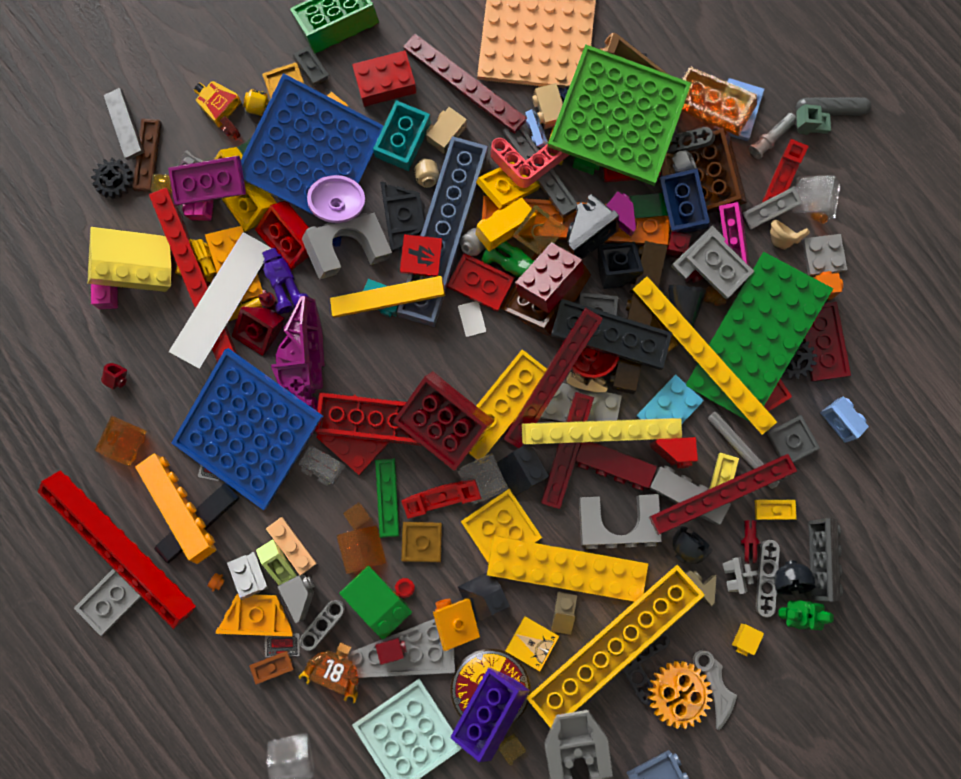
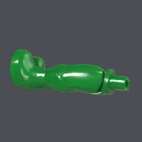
M507 241L491 251L486 249L482 257V262L485 264L499 263L505 271L519 278L534 262L522 249L511 246ZM497 250L507 253L510 257H505Z

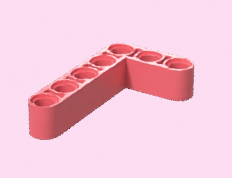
M503 138L493 140L490 152L492 160L521 188L529 187L569 156V154L546 145L529 159L525 160Z

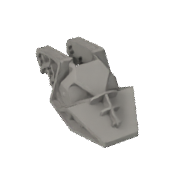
M585 710L556 715L544 743L550 779H572L570 768L573 767V759L581 757L587 763L590 779L613 777L608 738L590 712Z

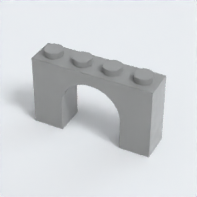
M363 213L347 222H329L318 228L313 226L308 228L302 237L319 280L337 275L341 268L332 245V241L336 237L349 236L357 240L363 247L370 265L386 261L392 254L375 213Z
M659 494L636 496L637 523L634 529L626 535H615L604 527L601 520L600 497H580L581 545H586V549H597L598 545L605 544V548H617V544H625V547H637V543H644L645 547L656 546V542H662L661 534L657 535L649 517L660 512Z

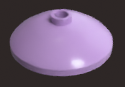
M333 175L317 180L308 191L307 201L311 212L316 217L331 223H342L354 219L361 213L365 204V195L361 186L354 180L344 176Z

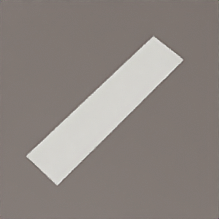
M244 232L241 234L169 350L170 353L200 369L263 265L264 257L262 252L272 249L271 247Z

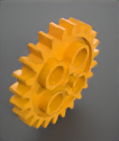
M674 661L672 666V664L666 663L667 669L660 667L661 674L654 673V676L657 678L656 681L650 680L654 686L653 688H648L649 691L653 692V695L648 696V699L654 702L649 706L656 708L653 714L656 716L660 715L659 721L664 722L666 720V725L668 726L673 724L674 728L678 729L681 726V728L686 729L688 723L689 726L694 727L693 720L700 723L699 716L706 717L704 709H710L707 702L713 700L708 697L712 690H708L706 687L711 683L704 681L707 676L705 674L699 675L701 669H694V664L687 666V662L682 661L679 664V662ZM683 675L685 682L683 685H680L679 678ZM668 687L670 693L668 697L665 698L663 692L665 688ZM695 692L696 699L692 702L691 694ZM678 704H680L681 711L680 713L676 714L675 708Z

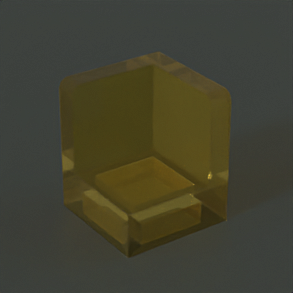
M514 733L504 740L498 748L510 766L514 764L513 761L526 752V749Z

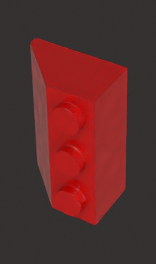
M282 201L270 205L257 225L256 232L269 247L277 249L278 254H281L288 263L290 270H293L309 257L302 241V237L309 227L289 203Z

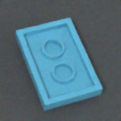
M675 374L636 417L638 419L681 418V423H683L704 400L691 388L687 387Z

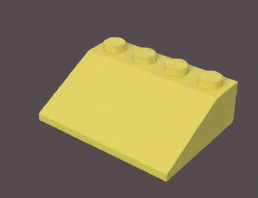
M91 227L87 284L167 292L171 287V255L166 236Z

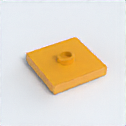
M464 599L433 611L444 651L480 637L470 599Z

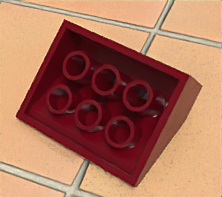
M431 372L422 379L393 422L455 471L495 420L436 373Z

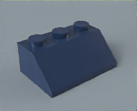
M698 169L660 177L671 231L691 233L708 229L710 221Z

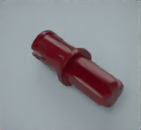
M262 290V294H259L261 304L266 308L274 310L277 303L275 296L266 290Z

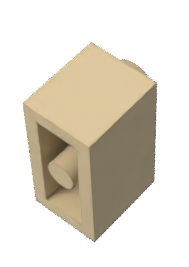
M556 83L535 88L534 96H532L533 105L539 111L537 113L539 123L543 124L544 130L555 126L563 105Z
M450 107L439 114L438 121L435 125L432 124L426 132L427 142L443 154L448 150L451 137L458 138L467 127V119Z

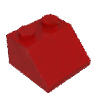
M696 437L656 439L650 444L656 453L671 466L677 465L678 469L689 468V466H693L692 463L698 461Z

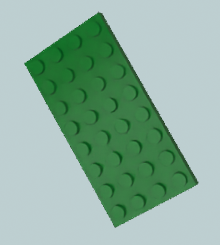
M763 251L753 268L754 272L746 280L709 346L764 406L834 288ZM698 363L686 386L749 421Z

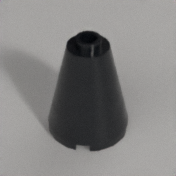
M669 285V301L694 328L706 295V288Z

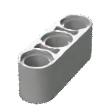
M340 600L329 602L302 634L300 646L305 650H312L319 646L346 611L345 604ZM333 604H338L341 608L338 615H334L331 612ZM321 619L326 620L328 624L325 631L321 630L318 626ZM308 635L313 636L315 639L313 646L306 644L305 640Z

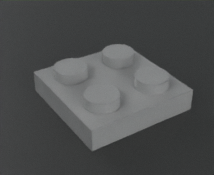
M841 234L804 238L802 240L809 276L820 275V273L832 271V273L847 271Z

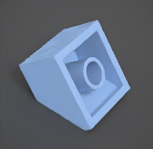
M843 396L835 400L820 414L846 443L859 438L869 426L866 424L864 416L855 411L853 403Z

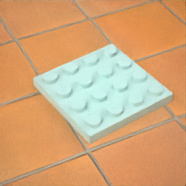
M420 678L352 725L386 779H420L462 749L450 738L454 730Z

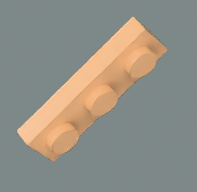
M280 517L266 528L299 575H303L317 564L283 517Z

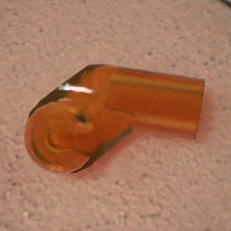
M814 201L810 203L808 209L812 219L822 224L826 223L828 216L819 212L822 208V205H819L820 202Z

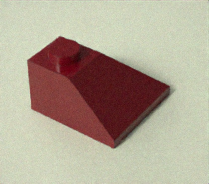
M243 306L240 309L232 337L264 356L279 334L285 318L269 308Z

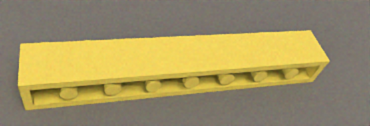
M681 418L522 424L523 444L682 438Z

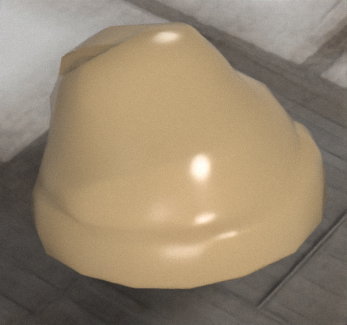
M773 220L771 223L770 235L772 244L784 250L794 243L798 244L810 233L808 228L795 233L778 220Z

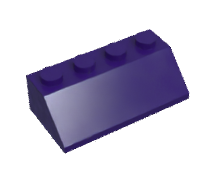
M488 667L450 738L478 762L492 761L530 690L516 679Z

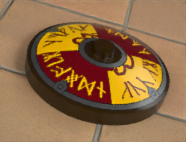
M494 648L481 649L465 657L457 666L451 681V699L459 716L463 715L488 667L516 679L530 690L527 672L519 660L506 651ZM525 699V701L523 702L512 724L515 723L526 710L529 702L527 699Z

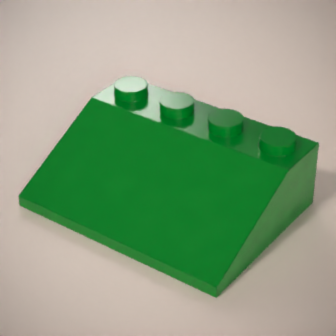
M307 0L290 8L314 54L380 23L374 5L370 0Z

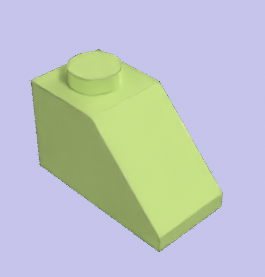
M274 540L269 541L256 550L262 566L279 586L297 576Z

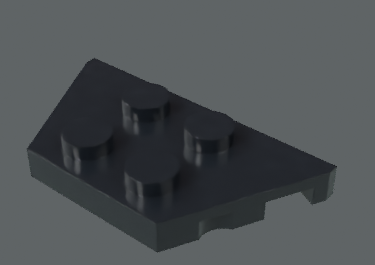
M382 181L380 184L390 249L394 252L403 246L404 235L418 236L422 233L424 217L420 192L406 190L400 186L395 187Z

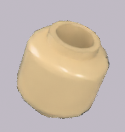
M422 159L414 166L415 178L419 185L429 188L438 182L440 175L435 161Z

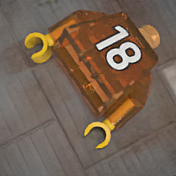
M340 642L336 653L327 650L311 658L304 671L299 675V679L303 676L307 677L308 681L306 684L313 681L345 695L344 701H347L348 697H352L354 699L353 703H355L358 697V671L354 661L347 658L351 647Z

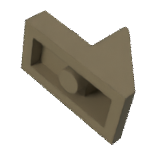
M687 570L684 572L704 593L705 596L702 600L708 606L715 604L716 575H711L702 583L703 579L696 571Z
M557 592L552 632L571 635L575 620L574 613L577 595Z

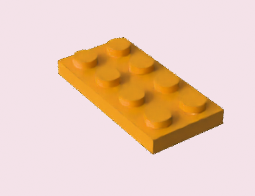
M242 226L205 234L216 273H218L244 232ZM256 274L240 303L259 298V294H262L258 274Z

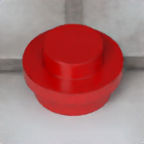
M402 578L397 581L395 592L399 597L408 598L414 593L415 586L410 579Z

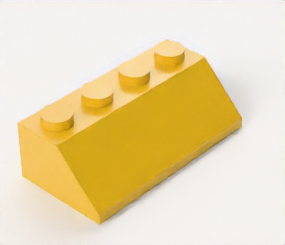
M237 147L222 149L214 160L232 156H240L241 159L243 155ZM244 181L246 195L222 198V200L244 231L247 232L258 225L270 205L277 202L271 194Z

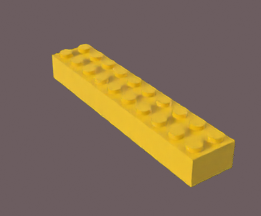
M676 565L526 699L551 728L556 715L576 712L703 599L704 593Z

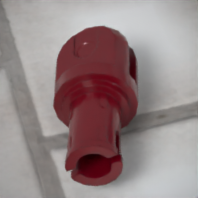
M745 520V538L741 540V545H744V561L749 564V546H752V563L755 564L757 562V546L761 545V541L757 538V521L752 520L750 528V520Z

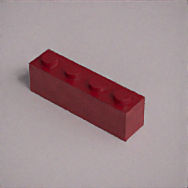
M581 442L575 459V463L578 464L577 467L584 470L589 468L596 470L595 474L602 477L609 475L614 477L615 482L625 484V482L633 484L632 488L639 491L649 489L657 467L594 442Z

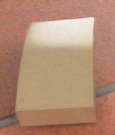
M572 372L567 377L568 384L582 390L606 392L608 389L606 381L601 377L595 379L588 378L586 381V378Z

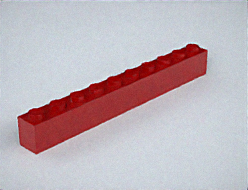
M166 187L149 194V197L196 308L210 285L204 276L200 262L197 260L198 257L178 207L174 205L173 195ZM227 326L224 327L212 347L217 362L227 348L238 355Z
M59 470L41 481L38 493L173 629L192 614L196 607L193 601L180 591L179 587L166 576L164 571L160 570L150 557L146 556L138 548L137 544L132 542L123 530L119 529L110 517L105 515L98 508L97 504L92 502L83 490L71 481L69 476Z

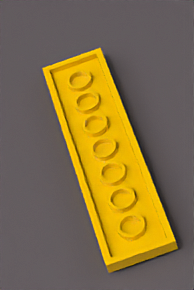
M493 535L487 575L636 601L644 593L648 563Z

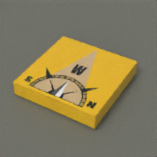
M524 616L505 651L540 671L559 636Z

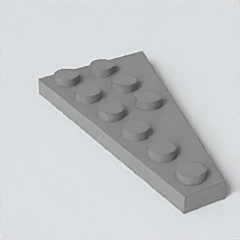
M435 619L341 655L346 658L343 661L338 660L337 657L334 658L336 661L352 668L350 675L343 672L341 674L342 678L455 673L454 648L447 651L443 650ZM400 637L401 641H405L407 653H404L405 657L403 659L380 665L375 646L377 643Z

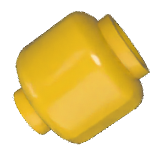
M251 89L249 93L246 92L243 107H246L248 113L262 116L270 101L268 100V94Z

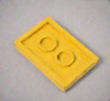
M500 167L478 177L476 181L499 209L506 207L511 201H517L540 188L537 181L527 188L517 186Z

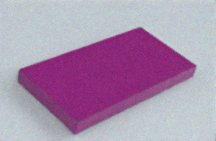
M240 156L168 168L175 206L246 195Z

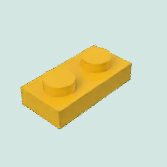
M755 500V520H796V500Z

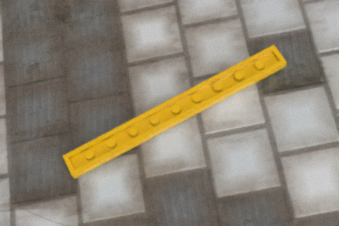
M648 276L633 288L636 294L762 435L777 423L774 417Z

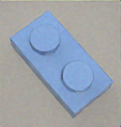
M531 109L525 112L527 116L526 124L532 131V141L542 149L548 142L542 124L539 123L537 113Z

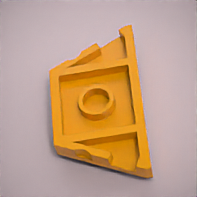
M236 594L231 607L227 610L222 623L217 628L216 634L293 636V631L278 595L255 594L241 600L239 594Z

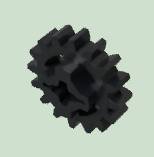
M111 158L110 162L104 159L103 165L98 163L99 169H93L96 175L91 176L95 181L92 185L97 188L96 191L105 198L110 196L112 199L115 198V195L121 198L122 192L128 194L126 189L127 187H133L130 181H134V178L131 176L133 171L129 169L127 163H123L121 159H118L116 162L114 158Z
M809 341L805 342V344L801 343L799 346L805 349L807 353H802L798 349L796 351L797 356L801 357V359H798L797 367L794 361L791 360L789 365L793 367L794 371L786 368L783 376L788 373L789 379H791L793 375H796L798 380L801 374L807 377L806 371L813 372L811 365L817 364V362L813 361L814 358H817V354L811 353L815 348H808ZM808 361L806 367L801 370L800 366L803 362Z

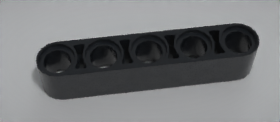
M226 483L220 486L196 508L195 514L205 523V531L239 500L236 493ZM172 531L154 547V550L167 564L183 552Z

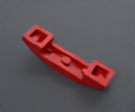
M793 139L790 140L775 170L762 203L789 189L809 147L808 145Z
M466 480L425 490L407 497L401 502L407 519L424 515L427 511L459 502L464 504L479 500L482 497L476 480Z

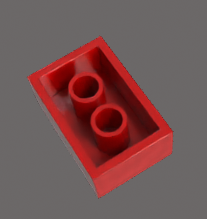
M406 50L352 64L364 107L416 93L415 81Z

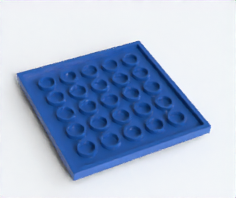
M283 73L241 158L244 181L315 216L311 212L307 201L310 187L317 180L333 175L348 177L359 183L384 126Z
M227 348L222 353L171 443L262 510H265L317 428L323 415Z

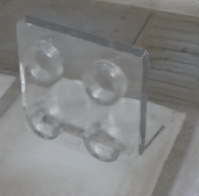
M835 175L798 176L796 191L802 204L792 208V211L794 213L822 212L827 219H835L840 183Z

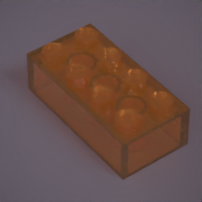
M690 66L682 80L691 83L682 112L716 127L724 128L726 131L739 136L757 106V94Z

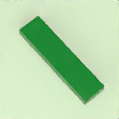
M395 459L375 460L380 538L398 537L400 534Z

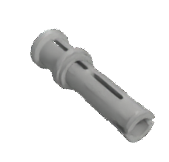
M788 113L769 133L761 135L759 141L749 147L750 154L756 159H761L768 149L774 147V142L797 122L796 116Z

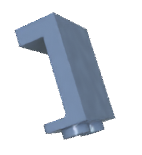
M669 750L626 772L629 779H689L685 772H681L679 766L682 764L676 753L672 755Z

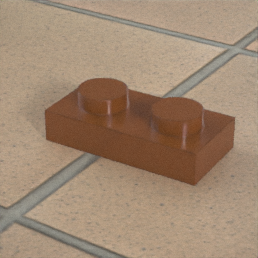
M289 651L249 665L255 684L294 670Z

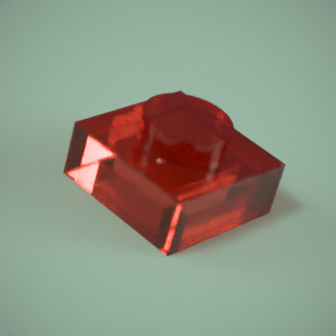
M226 116L219 120L223 126L221 130L227 137L232 136L237 140L241 136L238 129Z

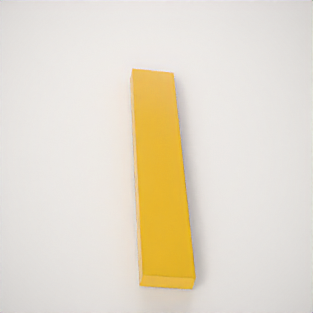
M442 276L332 297L330 298L332 316L336 318L445 296Z

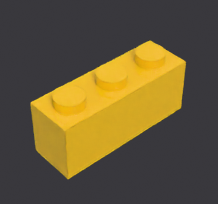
M523 198L517 201L513 200L506 208L499 209L490 218L481 220L477 224L475 235L486 249L491 251L532 225L536 213Z

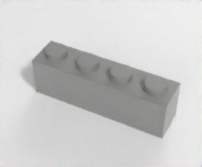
M668 466L657 469L649 487V490L675 504L709 490V488L701 484L697 486L691 483L692 479L682 475L680 477L674 474L675 470ZM725 504L700 517L714 525H721L731 504Z

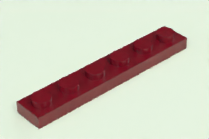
M575 392L566 422L587 421L594 397ZM581 442L559 443L541 504L558 509L561 508Z

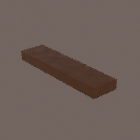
M141 119L139 139L144 153L136 157L132 188L134 191L153 192L162 123L160 120Z

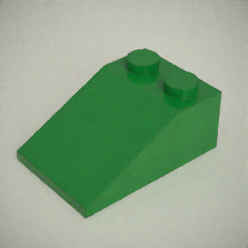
M369 565L340 592V595L382 640L412 613L406 602Z

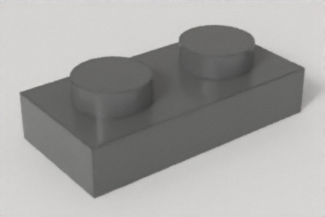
M309 46L293 54L294 60L312 86L329 78V74Z

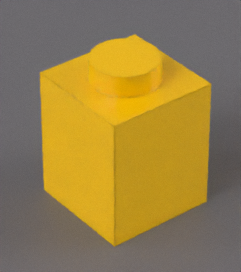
M741 623L732 645L737 647L736 652L747 656L748 653L755 655L764 633Z

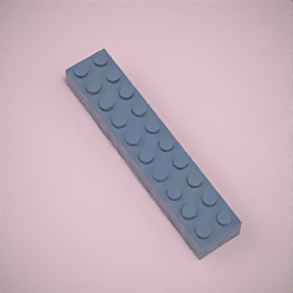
M453 136L450 140L421 236L442 238L439 276L443 278L445 292L460 247V239L464 234L478 188L476 181L482 175L488 155V146ZM409 274L406 283L432 278V276ZM444 296L399 305L397 310L398 316L435 327Z

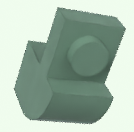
M804 104L796 111L797 131L800 134L807 135L810 132L827 134L831 131L830 113H822L821 106Z

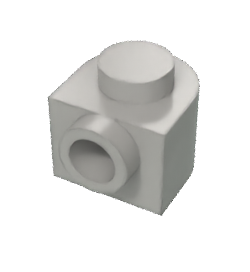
M679 151L673 155L672 159L675 163L673 168L676 173L697 168L691 153Z

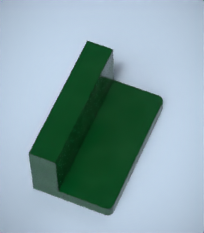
M663 193L629 197L633 203L635 219L668 216Z

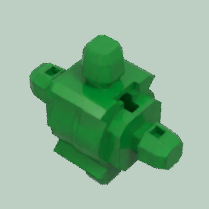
M789 601L787 607L780 608L778 613L780 618L787 619L786 624L788 627L803 630H822L824 623L830 624L834 620V615L831 612L825 611L824 604L810 601Z

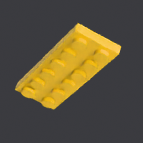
M523 349L476 405L495 420L472 449V452L469 453L479 462L484 459L513 423L547 369Z

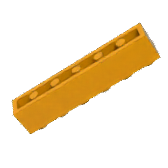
M154 453L135 466L188 560L198 564L217 550L214 546L215 540L211 534L205 531V523L195 514L197 511L195 506L188 502L186 498L188 495L184 488L179 487L177 483L179 479L173 471L169 470L170 464L167 459Z

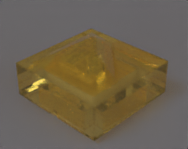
M153 174L151 193L166 187L171 192L170 176Z

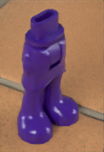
M272 248L262 252L264 257L263 270L277 296L276 312L284 314L292 311L293 306L294 308L296 307L301 296H309L306 293L300 294L294 283L295 278L288 263L281 254H278L276 248ZM284 283H285V285H286V287H287V289H288V292H289V294H290V297H291V300H292V304H291V302L288 300V298H287V296H286V294H285V292H284V289H283V287H282V285H283Z

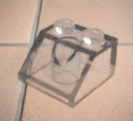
M308 733L268 742L267 767L270 779H310L314 776L315 771Z

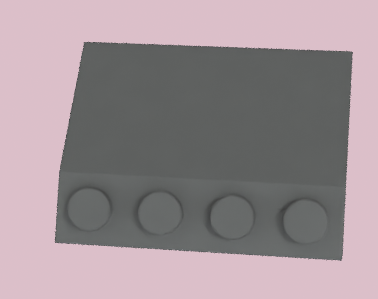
M824 518L808 521L810 570L816 582V588L811 590V600L841 601L840 596L843 595V587L840 584L842 566L839 564L841 546L838 543L841 528L838 525V520Z

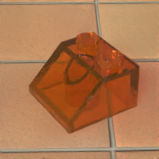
M111 415L95 451L110 459L131 466V463L137 457L140 445L145 441L147 431Z
M377 525L336 535L346 574L364 570L368 565L375 567L387 563Z

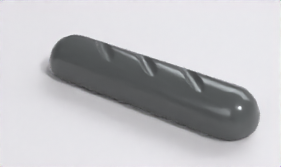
M806 97L797 102L796 110L807 104L821 106L822 113H830V116H860L868 114L872 104L869 99L864 97Z

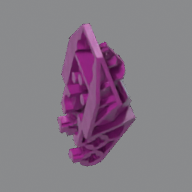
M301 296L289 321L283 327L287 336L279 345L276 354V364L271 365V368L279 385L317 411L319 400L313 397V394L316 393L317 389H322L323 387L322 367H325L322 327L315 299Z

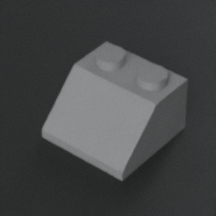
M298 575L278 586L295 623L306 619L314 594L312 589L314 584L311 578L306 577V575Z

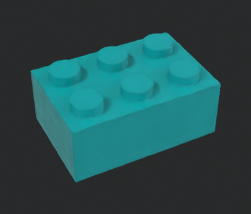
M396 100L373 148L375 157L409 171L431 124L430 114Z

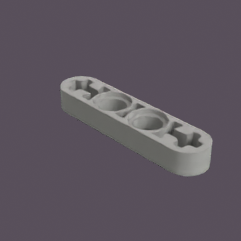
M774 540L763 541L759 550L755 609L763 617L772 616L776 608L777 592L774 585V577L779 567L780 548ZM769 543H771V547H774V551L770 552V557H774V561L770 559L764 560V557L769 555L768 550H765V546H769ZM765 563L772 564V573L766 574L764 572L763 566ZM765 582L772 586V590L768 594L762 591V585ZM761 596L771 597V600L766 601V605L770 606V610H767L766 614H764V610H761V606L765 605V599H761Z

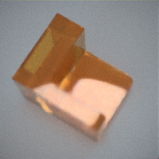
M360 502L343 513L354 530H358L372 520V517Z

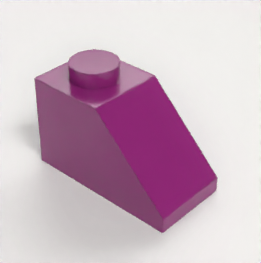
M617 192L606 206L612 211L615 210L619 215V228L632 237L636 230L633 203L626 194Z

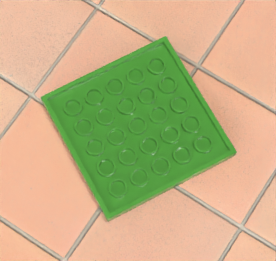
M585 44L547 147L655 185L691 83Z

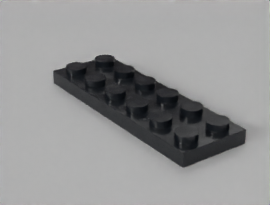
M561 299L551 337L565 341L582 312L587 308L601 316L603 320L585 347L658 370L664 368L672 336L671 332Z

